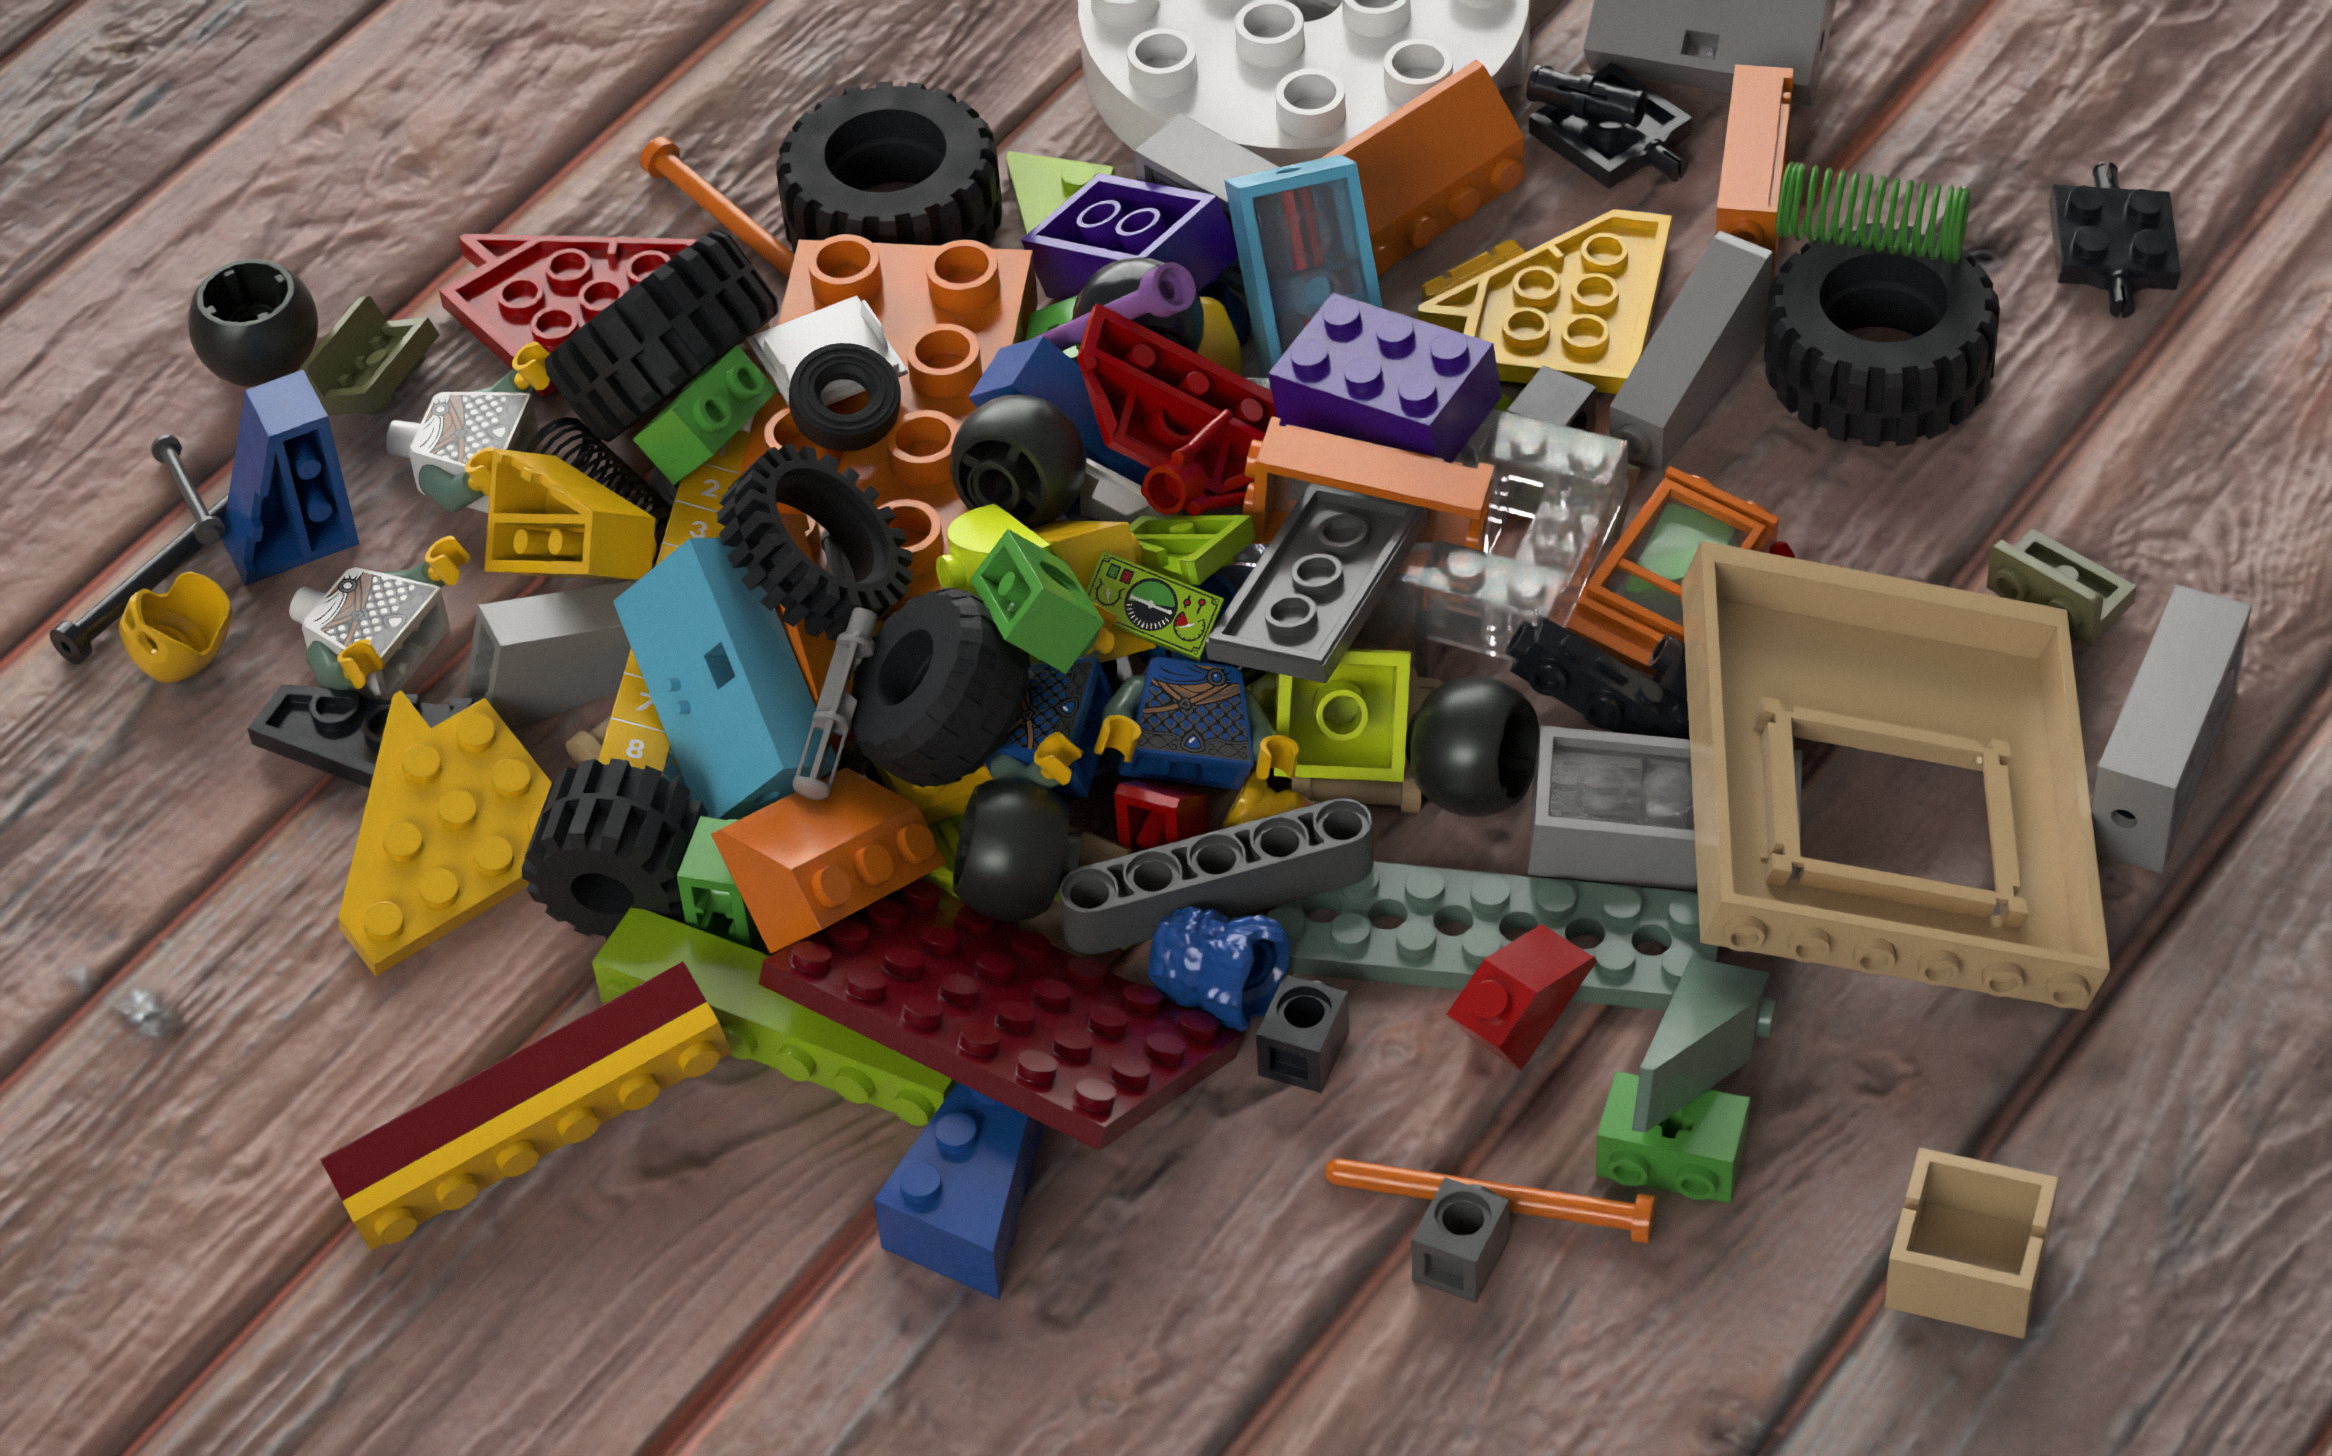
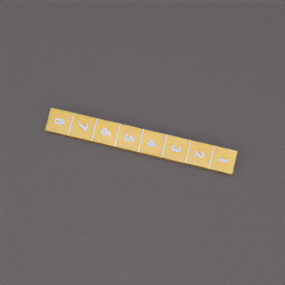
M738 430L711 458L680 481L656 565L689 538L720 537L719 533L726 526L717 523V512L723 507L719 503L722 496L728 491V488L738 479L750 432ZM631 648L598 761L608 765L611 758L628 760L632 767L645 769L647 765L662 771L663 775L671 746Z

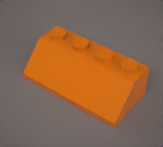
M1474 60L1322 157L1341 154L1357 163L1377 276L1384 274L1392 265L1415 250L1427 246L1435 237L1458 222L1470 218L1478 209L1501 194L1511 191L1518 183L1524 180V136L1486 67L1478 60Z

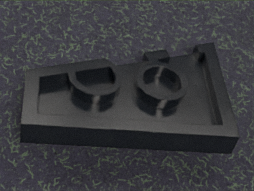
M281 685L247 730L251 743L254 746L370 789L391 700L359 698L356 691L350 689L337 690L323 687ZM405 694L430 728L475 703L472 698L452 697L449 705L421 703L418 694Z

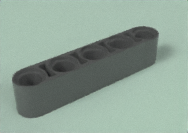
M1347 798L1332 799L1080 867L1069 872L1062 879L1059 887L1064 939L1071 948L1080 953L1099 954L1152 940V932L1157 930L1158 922L1163 916L1170 917V914L1176 908L1182 909L1186 906L1200 907L1202 910L1213 908L1219 914L1228 916L1229 919L1354 885L1364 880L1371 873L1374 864L1371 813L1365 805L1356 800Z

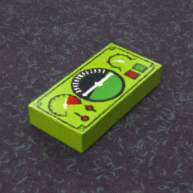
M1105 551L1100 556L1086 591L1093 603L1098 604L1117 617L1115 625L1112 626L1113 628L1200 662L1205 650V641L1212 632L1224 603V599Z

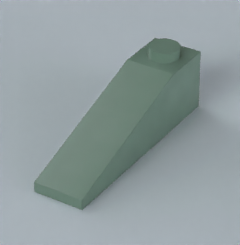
M1690 957L1640 1067L1632 1125L1633 1131L1646 1133L1749 1062L1760 1037L1771 1038L1776 1019L1778 999L1767 997L1770 972Z

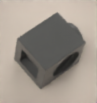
M1445 1177L1411 1239L1412 1280L1477 1303L1509 1241V1199L1496 1195L1484 1186L1476 1184L1466 1185ZM1458 1234H1469V1235L1460 1236V1235H1458Z

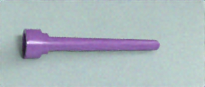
M1167 262L1147 271L1140 281L1138 290L1103 306L1130 320L1148 312L1155 316L1166 318L1191 306L1196 293L1195 283L1185 267L1178 263ZM1090 312L1034 338L1044 336L1061 351L1078 345L1082 342Z

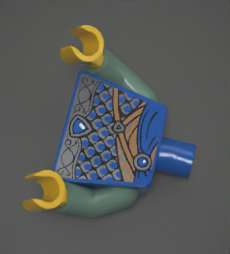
M1093 603L1105 623L1099 629L1097 639L1092 648L1085 655L1079 656L1066 674L1042 660L1031 664L1028 672L1030 683L1027 695L1024 696L1020 708L1021 713L1015 725H1012L1004 738V743L996 753H992L985 761L993 779L1002 777L1026 778L1051 789L1055 793L1088 797L1100 754L1094 753L1093 749L1101 730L1102 709L1114 695L1097 657L1099 652L1106 654L1114 647L1115 637L1108 629L1115 625L1117 619L1115 615L1098 604Z
M1205 647L1200 662L1172 651L1171 658L1156 657L1150 659L1143 675L1128 677L1102 709L1101 730L1093 750L1094 753L1102 755L1105 747L1115 748L1122 752L1118 775L1239 790L1253 766L1254 759L1257 762L1256 777L1258 779H1268L1270 768L1281 769L1286 772L1288 778H1295L1299 746L1291 738L1276 733L1254 694L1244 688L1241 671L1233 666L1210 664Z

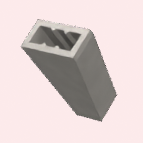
M1719 230L1611 403L1609 446L1624 451V456L1628 459L1639 461L1660 471L1665 468L1765 342L1768 291L1771 285L1773 251Z
M638 580L478 605L464 698H472L475 703L486 698L508 728L514 732L619 691L631 646L613 601Z

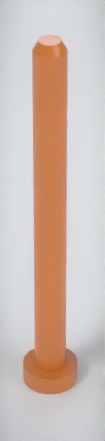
M664 136L657 137L645 146L640 156V166L653 178L665 176L789 279L795 256L792 251L679 159L680 150L670 139Z
M1342 1158L1330 1160L1326 1166V1180L1337 1186L1433 1200L1442 1181L1447 1177L1466 1185L1476 1184L1484 1186L1496 1195L1509 1199V1212L1629 1230L1631 1231L1632 1242L1650 1244L1654 1231L1657 1197L1654 1195L1638 1193L1635 1203Z

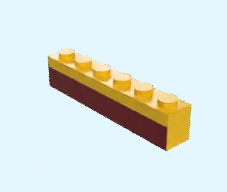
M682 961L320 1160L353 1223L370 1251L383 1244H393L402 1241L411 1235L418 1225L445 1210H456L467 1205L477 1196L478 1192L503 1178L519 1176L529 1171L540 1158L563 1145L578 1143L589 1138L597 1131L600 1125L623 1112L638 1110L649 1105L657 1098L660 1092L685 1078L698 1077L709 1072L717 1065L720 1059L731 1054L732 1051L718 1019Z

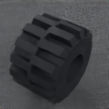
M611 758L610 763L604 765L596 759L580 761L578 769L565 768L558 774L555 783L551 784L521 867L522 879L529 882L528 893L535 902L547 905L545 913L558 922L567 921L575 926L574 931L589 937L593 933L605 936L606 940H608L631 906L632 908L651 911L678 922L684 921L685 917L677 874L700 816L708 817L709 813L703 803L689 799L691 790L678 780L669 782L661 777L662 771L647 765L645 769L632 767L628 760Z

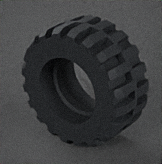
M892 81L876 82V87L863 90L860 85L845 89L843 96L833 99L829 96L818 102L814 108L815 112L811 114L806 111L793 125L792 131H789L779 148L780 157L776 161V174L784 229L787 240L792 244L794 254L799 239L825 240L833 236L845 234L861 236L872 243L941 246L957 240H973L989 247L995 238V231L1001 224L1002 197L997 147L994 144L993 133L988 124L979 117L978 112L963 100L957 103L956 97L947 91L939 88L934 92L928 91L923 84L907 82L906 86H893ZM907 182L916 184L912 187L893 192L863 191L884 183Z
M1872 223L1866 224V242L1870 234ZM1880 223V242L1885 230L1883 223ZM1908 226L1907 247L1913 230L1912 226ZM1840 228V229H1839V238H1840V235H1841V233H1842L1843 228ZM1898 228V229H1894V232H1893V246H1894V243H1895V240H1896V237H1897L1899 228ZM1856 230L1852 231V240L1854 239ZM1921 234V247H1922V244H1923V241H1924V238H1925V235H1922V234ZM1935 234L1934 251L1939 238L1938 234ZM1818 236L1813 243L1808 242L1801 247L1800 254L1795 252L1783 263L1779 274L1773 278L1768 291L1764 361L1766 362L1765 373L1769 385L1777 392L1776 397L1791 414L1798 411V419L1814 431L1819 427L1827 430L1830 438L1845 443L1848 438L1862 440V446L1880 447V442L1895 441L1897 447L1914 444L1919 436L1925 435L1930 440L1942 435L1949 430V423L1957 426L1974 412V407L1983 402L1990 389V380L1994 375L2000 313L1999 299L1993 290V282L1980 265L1975 267L1976 260L1963 248L1959 262L1953 264V262H1944L1942 249L1938 258L1935 261H1931L1928 248L1924 257L1918 259L1915 255L1914 247L1911 254L1904 257L1901 251V244L1898 251L1891 255L1888 251L1887 243L1883 251L1877 253L1874 248V240L1871 247L1864 251L1861 248L1860 239L1856 247L1850 249L1847 245V239H1845L1840 247H1837L1834 244L1833 236L1826 245L1822 244L1820 236ZM1865 327H1887L1907 332L1916 337L1898 342H1875L1852 336L1846 332Z
M714 230L653 271L561 343L545 359L546 374L591 433L601 440L610 442L682 390L736 345L739 346L747 337L752 336L757 330L768 323L779 312L778 298L731 236Z

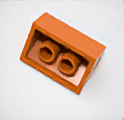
M847 767L836 772L831 787V794L826 799L812 800L795 792L711 834L770 954L838 922L947 864L917 804ZM830 775L820 781L828 785Z

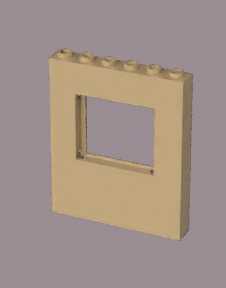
M1701 541L1681 583L1700 943L1727 947L1735 951H1749L1795 959L1803 963H1818L1858 970L1866 974H1880L1915 980L1929 985H1943L1972 990L1997 997H2012L2046 1003L2060 1008L2086 1010L2109 974L2110 962L2067 610ZM1792 737L1983 771L1995 891L1801 857ZM1792 866L1802 868L1795 879H1789L1792 874ZM1996 903H2000L2001 913L1999 915H1991Z

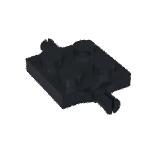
M1612 62L1594 73L1599 75L1601 82L1635 91L1641 90L1647 93L1645 115L1637 128L1626 123L1593 115L1588 120L1577 118L1573 115V110L1546 104L1529 115V133L1608 189L1645 166H1653L1673 182L1678 181V177L1681 179L1688 169V161L1682 159L1669 149L1692 135V117ZM1548 65L1544 66L1546 69L1553 70V68Z
M2101 162L2094 166L2092 170L2095 187L2056 184L2052 186L2049 209L2058 283L2085 284L2107 290L2111 315L2118 318L2121 309L2122 318H2126L2135 312L2132 291L2146 288L2177 289L2181 269L2170 191L2121 189L2118 183L2117 166L2109 162L2106 172V162Z

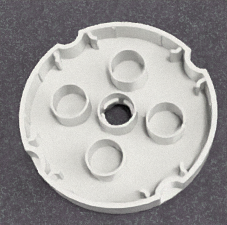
M1078 0L1082 68L1087 90L1104 122L1133 151L1182 113L1278 167L1294 165L1322 158L1474 60H1478L1486 67L1499 92L1510 86L1522 85L1528 66L1530 0Z

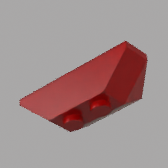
M1096 303L1089 315L1077 355V361L1105 446L1153 469L1171 459L1173 451L1188 443L1212 419L1227 409L1232 412V419L1194 456V460L1199 462L1206 472L1207 483L1204 494L1207 497L1230 494L1248 486L1250 482L1254 483L1255 478L1245 476L1246 461L1253 439L1263 441L1271 417L1277 418L1272 391Z

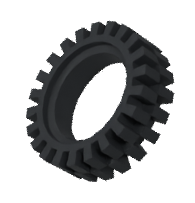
M794 444L783 445L779 450L773 447L761 455L728 488V491L720 500L719 504L723 507L717 512V523L726 526L719 533L722 545L736 547L727 556L732 567L748 568L750 572L742 579V582L750 591L760 585L768 593L760 601L766 608L772 611L778 604L785 607L783 621L794 627L804 618L806 634L818 637L825 630L827 639L836 641L839 634L847 630L854 608H864L874 612L878 616L877 623L905 596L909 590L906 586L913 578V571L907 568L913 562L912 553L909 550L900 548L908 540L903 528H889L888 526L896 518L895 514L889 506L877 509L873 501L880 494L871 485L862 492L855 485L860 475L852 468L848 467L842 474H839L837 472L838 459L826 453L818 461L814 448L803 446L797 452ZM776 502L800 510L828 531L849 560L855 577V583L837 578L821 569L801 551L782 524Z

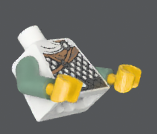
M538 342L528 343L514 356L512 361L514 369L493 386L471 392H440L434 395L421 423L393 420L389 426L386 438L388 454L410 458L417 489L423 495L430 497L447 512H458L468 507L488 513L493 449L525 452L531 438L539 431L531 392L533 388L535 390H543L549 385L550 378L546 374L545 359L549 353Z
M446 536L436 541L426 552L425 561L411 570L375 572L355 567L346 570L326 594L307 586L301 587L295 593L290 604V617L292 620L302 623V631L308 650L306 661L321 687L337 690H355L356 693L366 699L392 700L393 694L403 687L450 630L441 587L445 584L447 586L456 584L461 576L458 567L468 563L471 559V556L453 536Z

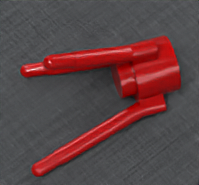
M1223 410L1188 443L1173 451L1171 459L1149 470L1146 474L1143 486L1141 487V494L1155 511L1163 515H1173L1185 509L1191 516H1199L1209 510L1243 506L1246 492L1206 497L1204 494L1207 483L1206 472L1202 465L1194 460L1195 454L1232 419L1233 414L1230 410Z

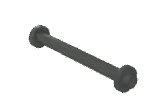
M170 434L159 436L151 445V453L158 462L166 463L197 522L194 526L196 539L204 545L217 543L225 534V526L220 518L210 516L179 457L182 451L180 441L177 437Z

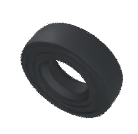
M835 343L820 347L802 359L790 381L789 408L795 425L810 441L830 450L857 451L876 444L891 430L900 410L901 388L895 370L883 356L862 345ZM846 379L855 381L863 386L868 393L869 401L861 411L842 415L829 410L823 404L820 394L829 383Z

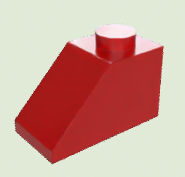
M1150 779L1119 783L1114 792L1118 843L1133 849L1132 853L1209 833L1207 794L1193 791L1182 785H1169Z
M1540 924L1486 957L1446 1015L1469 1038L1522 1071L1597 960L1589 953Z

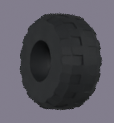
M956 588L929 591L926 595L915 596L905 602V606L899 611L893 612L884 622V626L878 634L873 636L872 640L875 643L873 656L863 658L860 665L857 666L850 694L857 700L851 722V730L854 734L856 745L861 748L863 755L892 775L923 788L925 786L937 787L960 781L963 776L976 772L984 765V762L992 753L997 752L1004 743V738L1012 725H1015L1021 713L1020 708L1024 696L1027 695L1030 683L1028 672L1031 667L1029 653L1004 640L992 619L990 609L985 607L980 597Z

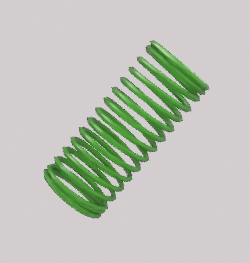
M1792 161L1787 165L1777 212L1776 233L1779 238L1784 237L1788 239L1793 232V237L1796 241H1799L1806 232L1807 240L1810 243H1813L1819 235L1822 244L1826 245L1833 236L1834 244L1837 247H1840L1845 239H1847V245L1850 249L1855 248L1860 239L1861 248L1864 251L1871 247L1874 240V248L1877 253L1882 252L1887 243L1888 251L1891 255L1898 251L1901 244V251L1904 257L1909 256L1914 247L1915 255L1918 259L1924 257L1928 248L1931 261H1935L1938 258L1942 249V258L1945 263L1953 262V264L1959 262L1970 205V190L1968 187L1964 189L1962 186L1958 187L1955 197L1954 186L1951 185L1948 188L1945 213L1934 251L1936 216L1941 192V185L1939 183L1934 188L1930 218L1922 247L1921 226L1928 184L1926 181L1921 183L1916 218L1907 247L1908 217L1914 187L1912 179L1907 182L1903 214L1893 246L1894 218L1900 188V179L1898 177L1893 182L1889 214L1881 242L1880 220L1887 178L1885 175L1880 177L1874 219L1866 242L1867 211L1873 184V175L1871 173L1866 177L1861 215L1854 239L1852 240L1853 213L1860 178L1858 171L1853 173L1848 211L1839 238V215L1846 181L1845 170L1842 169L1840 171L1833 216L1825 237L1826 208L1833 170L1829 167L1825 172L1820 212L1812 234V209L1819 178L1818 166L1815 165L1813 167L1809 183L1807 208L1798 233L1799 205L1804 186L1806 166L1799 162L1794 164Z

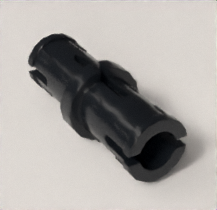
M1536 65L1527 83V100L1573 110L1575 117L1588 120L1593 115L1626 123L1637 128L1643 120L1647 107V93L1645 91H1635L1601 82L1599 75L1584 73L1579 77Z

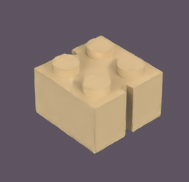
M1919 1147L1906 1194L1905 1208L1901 1212L1889 1257L1884 1308L2024 1339L2037 1289L2038 1277H2040L2052 1228L2059 1177Z

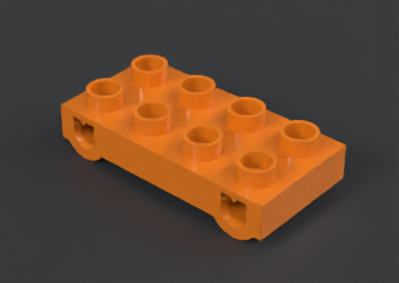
M850 234L837 235L825 240H798L777 326L856 295L861 302L865 299L882 324L886 339L908 369L907 375L898 378L901 388L899 414L891 430L876 444L857 451H835L813 443L800 432L793 421L788 404L780 392L777 391L754 414L738 478L767 450L773 447L779 450L783 445L794 444L797 452L803 446L814 448L818 461L826 453L838 459L837 472L839 474H842L848 467L852 468L860 475L855 485L862 492L871 485L880 494L873 501V504L877 509L886 506L891 508L896 518L888 526L889 528H903L908 540L900 548L911 551L913 562L907 567L913 571L912 581L906 586L909 590L880 619L881 621L885 622L893 612L899 611L905 606V602L915 596L926 595L929 591L943 589L937 576L936 560L939 556L949 554L947 529L950 523L960 515L970 511L959 498L952 482L950 472L951 446L962 423L971 412L977 409L969 399V395L999 349L1023 342L1026 339L1030 313L1036 311L1038 305L1033 250L990 248L981 242L973 240H957L941 246L872 243L864 237ZM765 371V374H764V375L766 376V378H767V379L774 385V387L776 388L775 384L773 383V381L771 380V378L769 377V375H768L767 372ZM863 391L826 407L837 414H854L861 411L867 405L869 396L867 391ZM776 502L779 514H805L794 507ZM806 514L810 529L805 534L808 544L812 549L814 563L829 573L826 552L822 550L820 542L825 528ZM778 604L775 609L782 626H785V621L782 620V610L780 604Z

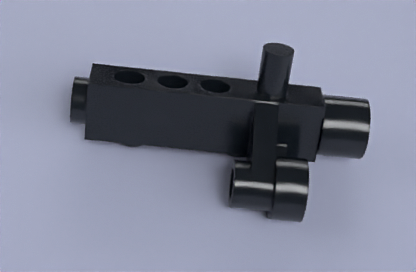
M1543 617L1536 626L1526 620L1523 621L1512 635L1505 651L1508 656L1514 659L1510 672L1529 682L1532 689L1537 693L1553 696L1583 714L1590 724L1598 728L1608 729L1616 733L1690 740L1688 702L1686 701L1685 643L1669 633L1661 638L1649 658L1648 667L1656 671L1651 680L1546 617Z

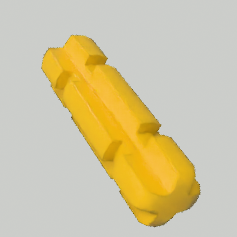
M1506 240L1491 249L1492 255L1485 251L1447 271L1446 275L1448 278L1445 279L1444 275H1439L1424 283L1421 287L1422 302L1424 303L1525 253V250L1515 240Z

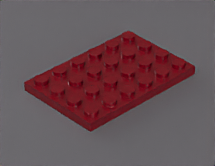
M920 879L907 884L763 960L759 978V985L1098 1151L1235 1059L1242 1034L1219 1025L1217 1018L1209 1013L1189 1010L1164 998L1156 988L1145 984L1132 983L1107 971L1106 967L1097 960L1077 957L1052 945L1050 940L1042 934L1022 931L1001 920L981 915L963 902L942 893L936 884Z

